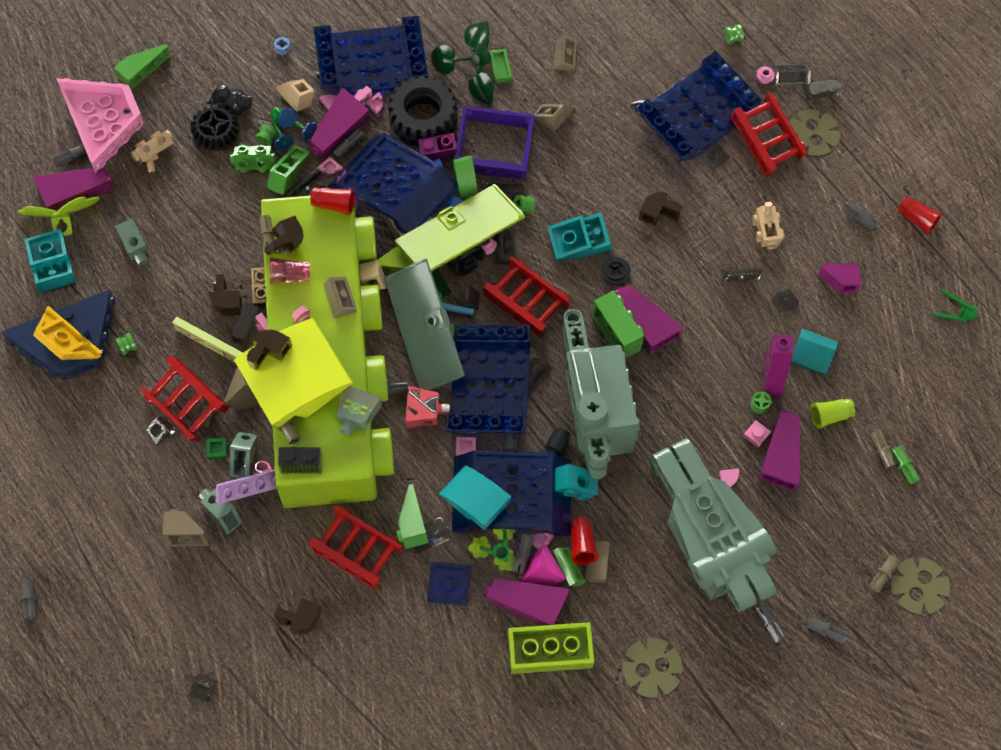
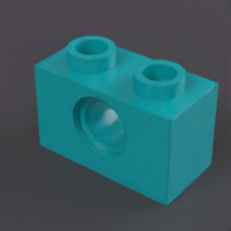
M566 464L555 469V491L563 493L564 496H574L578 500L588 501L591 497L598 495V479L590 477L587 469Z

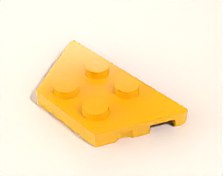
M48 306L33 334L34 337L61 360L100 358L102 351L51 307Z

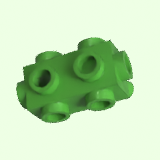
M239 144L238 147L234 148L233 154L230 155V163L235 165V170H240L242 173H248L251 170H259V172L264 173L269 171L273 164L276 163L275 153H272L271 146H245V144Z

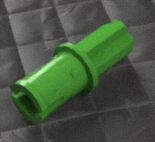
M902 446L891 450L898 464V469L902 470L907 481L910 484L916 483L919 477L911 465L912 460L908 459Z

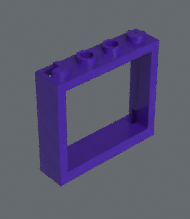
M463 106L454 160L463 158L462 152L468 120L528 128L522 164L472 158L475 174L526 180L535 115L526 114V112L517 113L510 110L501 111L493 108Z

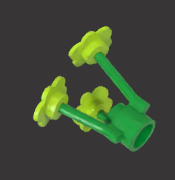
M510 519L505 521L499 520L497 525L493 527V532L497 535L498 539H503L502 543H497L493 546V549H490L491 545L488 543V539L485 536H481L480 538L473 539V543L469 545V551L473 553L475 558H486L488 553L490 555L493 554L495 557L494 563L499 566L500 571L505 569L512 571L516 557H514V552L507 547V540L513 538L516 528Z

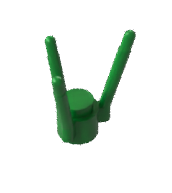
M945 289L941 290L942 293L962 305L959 310L961 317L933 313V316L959 320L964 323L967 320H974L979 309L978 307L966 303Z

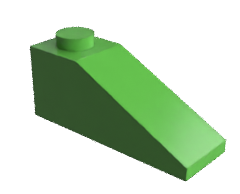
M164 44L128 56L123 61L118 62L114 68L117 78L125 85H129L130 89L133 90L170 57L168 46Z
M294 145L270 169L267 188L284 195L296 180L310 156V151Z
M472 156L453 160L454 189L457 197L465 201L478 194Z
M410 484L398 521L400 530L396 531L399 543L403 542L405 549L429 543L413 484Z

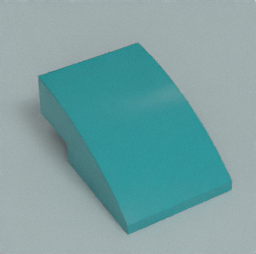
M601 212L585 218L581 215L547 227L557 261L585 258L613 250Z
M61 229L24 239L39 293L76 283Z
M466 465L439 493L442 498L467 519L473 520L483 530L511 502V496Z

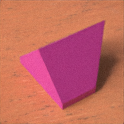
M543 545L531 556L525 569V574L522 575L519 582L557 587L566 578L547 545Z

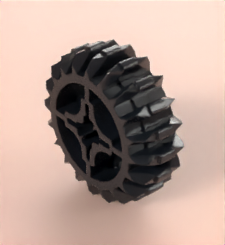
M211 104L210 108L207 109L204 106V111L198 110V115H193L190 131L193 134V139L199 146L202 145L204 150L208 147L211 151L214 148L219 151L220 147L226 149L227 144L232 145V140H237L240 124L232 109L228 110L226 106L221 108L219 104L217 107H214Z

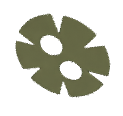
M816 109L803 110L797 113L802 122L794 118L789 122L795 133L798 134L797 136L806 147L809 145L808 154L812 156H820L831 152L826 143L836 147L840 140V131L830 130L838 126L835 119L827 113L819 119L820 111ZM809 119L815 120L818 123L817 129L809 130L805 125L806 121ZM812 135H819L823 141L820 145L816 146L810 142V137Z
M920 557L918 568L913 558L902 561L896 567L904 577L892 575L891 589L893 595L905 593L898 600V603L903 608L921 615L923 603L928 614L938 611L945 605V602L937 594L949 597L950 582L947 576L936 578L943 571L940 565L928 558ZM925 570L931 574L932 580L930 583L923 584L918 580V573ZM913 587H918L923 591V598L921 600L915 601L910 597L909 592Z
M647 638L646 650L639 640L625 653L627 657L635 662H622L623 675L630 687L641 681L637 690L638 694L657 698L658 685L665 695L672 692L678 686L680 680L670 673H683V664L675 648L664 654L668 642L657 638ZM657 659H667L669 669L665 672L658 671L655 667ZM645 663L649 666L650 673L647 677L637 675L636 667L638 664Z

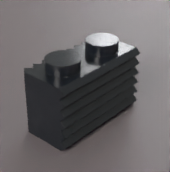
M279 447L278 465L282 474H300L301 472L303 474L305 472L307 474L309 472L311 474L313 472L320 474L322 472L321 447Z

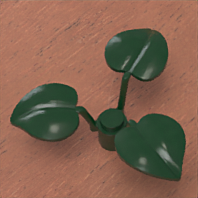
M488 21L471 24L465 30V42L469 47H472L471 51L475 52L472 56L454 58L455 51L451 46L439 45L433 49L431 59L435 68L441 74L452 73L455 69L454 62L471 60L479 68L475 72V77L470 78L468 81L469 91L476 100L491 104L493 103L494 93L493 80L489 74L485 72L479 73L485 68L484 65L491 62V54L487 51L489 45Z

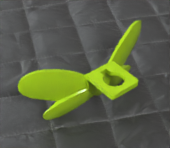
M97 196L89 199L79 197L68 202L58 211L43 207L27 206L24 207V210H18L17 212L26 216L51 217L53 231L57 230L59 220H63L68 226L67 230L62 232L63 236H70L73 234L70 213L95 204L100 200V197Z

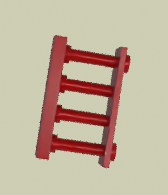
M771 92L763 100L764 104L747 112L739 107L730 116L766 177L774 173L777 169L776 164L794 155H797L798 159L802 160L807 154L805 144L798 138L780 108L778 99ZM769 109L774 118L757 127H752L749 119ZM778 124L783 133L766 142H761L758 134ZM785 140L789 142L792 149L774 158L769 156L768 148Z
M511 256L509 261L511 269L496 285L487 282L483 286V295L541 339L546 334V321L560 306L568 310L570 299L566 293L558 291L526 267L522 260ZM517 273L524 277L523 283L511 296H506L502 293L501 290ZM531 284L540 289L525 307H521L516 303V300ZM545 295H548L554 300L553 304L540 318H535L530 312Z
M170 355L166 359L171 365L169 367L170 370L152 390L142 387L140 390L145 394L143 397L149 403L157 405L183 431L182 435L187 440L200 442L202 439L195 434L214 412L219 410L226 413L230 407L181 360ZM175 375H182L184 377L182 379L183 382L163 403L157 395ZM193 386L196 389V394L176 415L169 408L188 387ZM206 398L209 401V407L189 428L183 422L184 418L201 399L204 400Z
M334 505L333 510L337 517L322 538L317 540L312 537L308 543L310 550L377 590L381 584L378 573L393 551L399 554L402 553L401 542L399 543V540L393 536L389 538L353 516L346 507ZM344 520L354 525L338 549L333 550L328 547V542ZM360 530L370 535L356 558L349 560L345 557V552ZM378 540L387 547L373 568L367 571L362 568L361 563Z

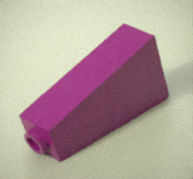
M344 88L340 90L310 140L312 153L317 157L320 156L323 160L343 142L344 138L347 139L370 119L369 109Z
M93 168L33 177L47 209L58 211L65 204L76 198L86 197V199L108 192L112 190L110 182H113L109 172H104L103 168L99 169L96 173Z
M631 285L620 287L615 291L617 296L620 295L622 297L626 310H630L633 314L636 325H640L643 329L644 338L642 344L649 354L682 335L683 327Z
M773 334L763 358L762 392H766L771 398H782L793 356V335Z
M781 410L758 479L792 491H796L800 483V417L791 411Z
M495 578L492 584L488 583L484 594L487 595V602L540 626L556 624L568 598L569 589Z

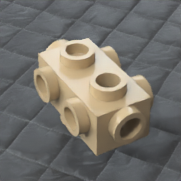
M168 130L163 133L157 131L150 136V141L145 142L143 140L135 145L136 149L130 152L136 162L139 161L140 164L143 162L147 163L148 173L155 172L154 161L159 158L157 154L174 144L172 141L173 136Z
M766 202L765 205L756 209L755 215L752 216L753 226L758 228V231H756L757 242H761L762 247H767V249L771 250L780 245L781 240L784 239V232L779 226V212H776L775 206H772L771 202Z

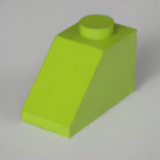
M395 247L378 259L386 275L393 274L412 265L398 247Z

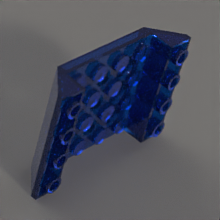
M419 16L401 17L402 26L332 33L331 25L313 27L321 89L337 96L340 90L344 88L354 96L358 90L364 89L366 86L372 90V93L390 92L397 86L400 87V83L403 81L408 82L409 78L414 77L417 79L419 76L429 78ZM366 44L373 45V47L370 49L365 48L364 46ZM370 58L376 60L372 64L367 62V60ZM374 73L377 74L378 77L372 79L369 77V75Z
M715 50L702 59L700 67L653 101L649 98L635 107L634 110L681 161L694 159L736 128L730 117L735 109L741 107L743 111L747 112L758 107L763 99ZM685 97L689 102L683 103L680 101V98ZM698 110L700 111L701 115L696 116L692 113V111ZM709 122L713 127L706 128L704 123Z
M382 133L374 136L327 186L331 189H354L355 198L393 220L396 229L403 234H407L423 225L453 192L457 184L439 164L389 135ZM398 162H405L401 166L396 165ZM393 174L391 178H384L386 175ZM375 187H381L379 191H372Z
M454 324L453 341L465 376L452 381L450 413H447L446 432L525 434L528 417L531 362L530 325ZM469 381H475L477 383V385L474 388H468L466 386ZM489 381L496 383L495 387L491 389L486 388L485 385ZM508 381L515 383V386L511 389L504 387Z
M475 450L454 457V477L466 465L491 480L506 493H508L507 488L509 486H515L518 489L516 494H509L511 502L486 529L551 530V535L571 536V497L564 496L563 493L555 491V469L571 464V459L553 452ZM510 467H515L518 473L512 476L508 474L507 470ZM509 505H515L518 510L516 513L511 514L506 508ZM452 507V533H472V529H482L473 520L467 519L456 508Z

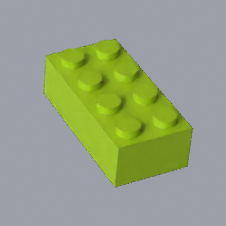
M590 622L508 628L511 674L593 668L594 655Z

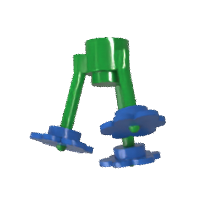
M276 107L270 113V117L273 120L271 124L275 127L279 136L278 140L274 142L276 150H287L289 146L294 144L292 136L282 135L278 125L286 128L287 126L292 127L295 124L302 128V139L304 141L311 139L317 130L315 122L312 124L308 123L306 126L298 122V116L292 108L281 109Z

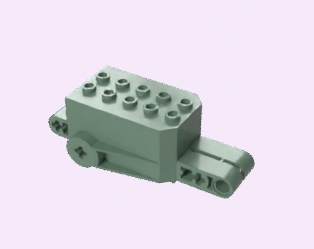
M569 309L564 314L563 343L566 354L565 366H568V369L565 370L576 429V449L586 461L589 476L594 479H601L607 473L608 462L611 461L610 455L634 453L635 441L638 440L640 425L639 420L636 418V405L632 399L633 391L632 386L629 384V371L625 365L626 357L620 345L589 348L582 313L577 309Z
M687 438L671 445L670 449L667 447L652 454V463L674 500L667 525L682 549L695 581L702 590H705L709 599L712 601L727 593L735 608L742 612L756 605L757 601L761 602L777 593L776 588L766 571L771 561L770 557L776 554L774 542L762 524L725 481L710 476L693 445Z

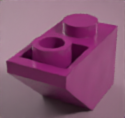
M454 133L418 140L423 166L432 163L438 158L442 162L457 151Z
M826 263L821 265L819 276L837 292H858L861 286L859 264Z

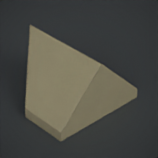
M542 104L534 113V119L552 132H555L575 108L566 107L564 104Z
M236 368L224 402L236 411L260 406L239 368Z

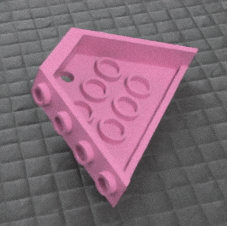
M57 78L66 104L96 173L142 127L143 119L129 85ZM130 110V113L124 114V111Z

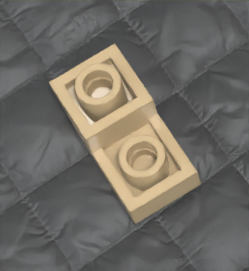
M264 267L251 268L253 304L266 303Z

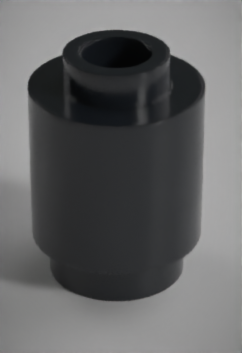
M563 428L554 430L545 445L546 453L554 458L557 456L561 457L570 442V433Z

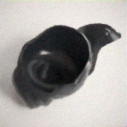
M221 85L213 90L207 104L215 105L220 103L221 108L226 106L228 110L232 109L233 113L238 116L243 111L252 107V97L240 89H229L227 86Z

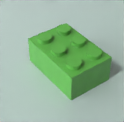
M613 290L594 300L592 318L611 346L620 345L623 352H625L626 359L640 352L644 331L640 325L637 326L634 322V316L631 311H627L624 307L622 297L620 295L617 296Z

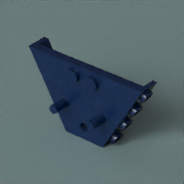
M109 289L55 311L102 351L98 359L61 360L33 336L42 316L2 331L1 333L5 338L3 341L10 347H17L18 352L24 357H31L33 363L39 368L45 367L48 369L47 372L53 378L59 377L63 381L100 366L101 360L105 357L104 343L108 341L107 328L112 322V314L110 313L111 308L115 306V297Z

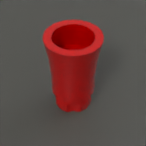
M324 187L322 189L313 188L310 204L320 209L332 210L350 216L355 204V190Z
M908 196L898 208L899 213L920 227L927 235L933 231L942 216L941 212L931 209Z
M585 517L572 520L571 561L578 565L594 563L598 560L599 555L595 546L590 520Z

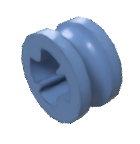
M280 37L274 41L275 51L278 54L285 55L289 53L291 47L290 41L287 38Z

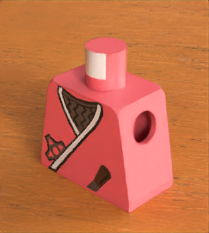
M408 386L406 428L437 425L438 415L450 414V404L439 403V393Z

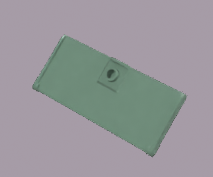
M422 259L384 277L418 387L432 391L465 376L449 328L450 321L446 310L442 306L428 259Z

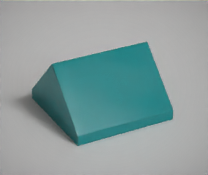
M802 329L793 351L791 363L826 376L838 342Z

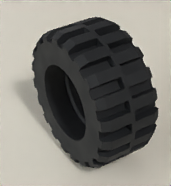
M419 76L417 79L412 77L409 78L408 82L403 81L400 83V87L397 86L393 90V94L390 95L388 104L390 126H392V131L395 135H398L401 141L406 140V144L411 146L416 144V147H419V139L454 132L455 125L457 124L456 96L448 85L444 86L443 81H436L434 77L430 76L429 78ZM425 103L435 106L439 113L428 120H417L409 116L407 111L417 104Z

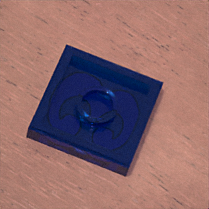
M431 562L427 602L467 606L471 565Z

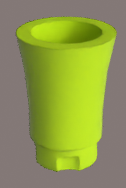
M839 399L829 402L812 403L810 405V415L814 426L817 429H821L827 425L854 417L855 408L851 399Z

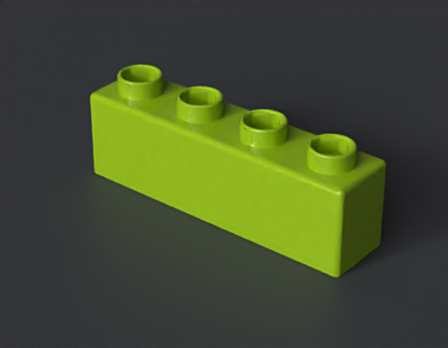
M311 195L262 199L261 213L262 215H270L273 228L281 220L296 216L304 234L302 243L288 256H286L285 252L278 255L276 253L270 255L264 253L268 329L281 331L297 324L294 323L292 314L299 307L304 306L310 310L309 319L313 318L353 382L350 386L380 397L381 402L388 401L385 356H367L365 331L382 330L383 328L379 285L362 286L360 280V262L377 260L374 218L371 216L356 218L355 207L349 216L340 212L311 206ZM329 277L347 278L357 308L356 313L339 318L333 317L323 286ZM342 392L308 418L299 416L291 418L293 420L292 425L300 436V440L294 444H289L282 430L273 426L275 479L283 508L375 500L378 495L376 476L394 474L390 428L373 429L371 421L364 431L354 428L351 436L342 434L340 429L343 423L337 419V410ZM279 447H321L322 472L320 474L318 472L316 474L314 472L312 474L310 472L308 474L306 472L304 474L302 472L300 474H282L278 465Z

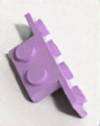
M275 469L217 484L216 503L222 504L277 489Z

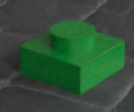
M226 438L206 439L207 460L227 459Z

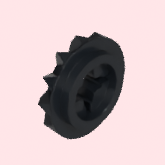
M303 186V189H300V194L310 196L313 188L322 189L323 187L326 188V186Z
M611 257L602 264L601 273L606 283L622 285L623 282L628 281L631 268L626 260L620 257ZM620 267L619 274L616 273L612 276L613 270Z

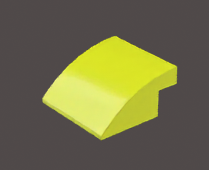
M313 318L279 331L290 337L292 347L282 361L267 355L256 371L247 362V354L250 349L234 359L272 426L281 427L294 416L308 418L353 383Z

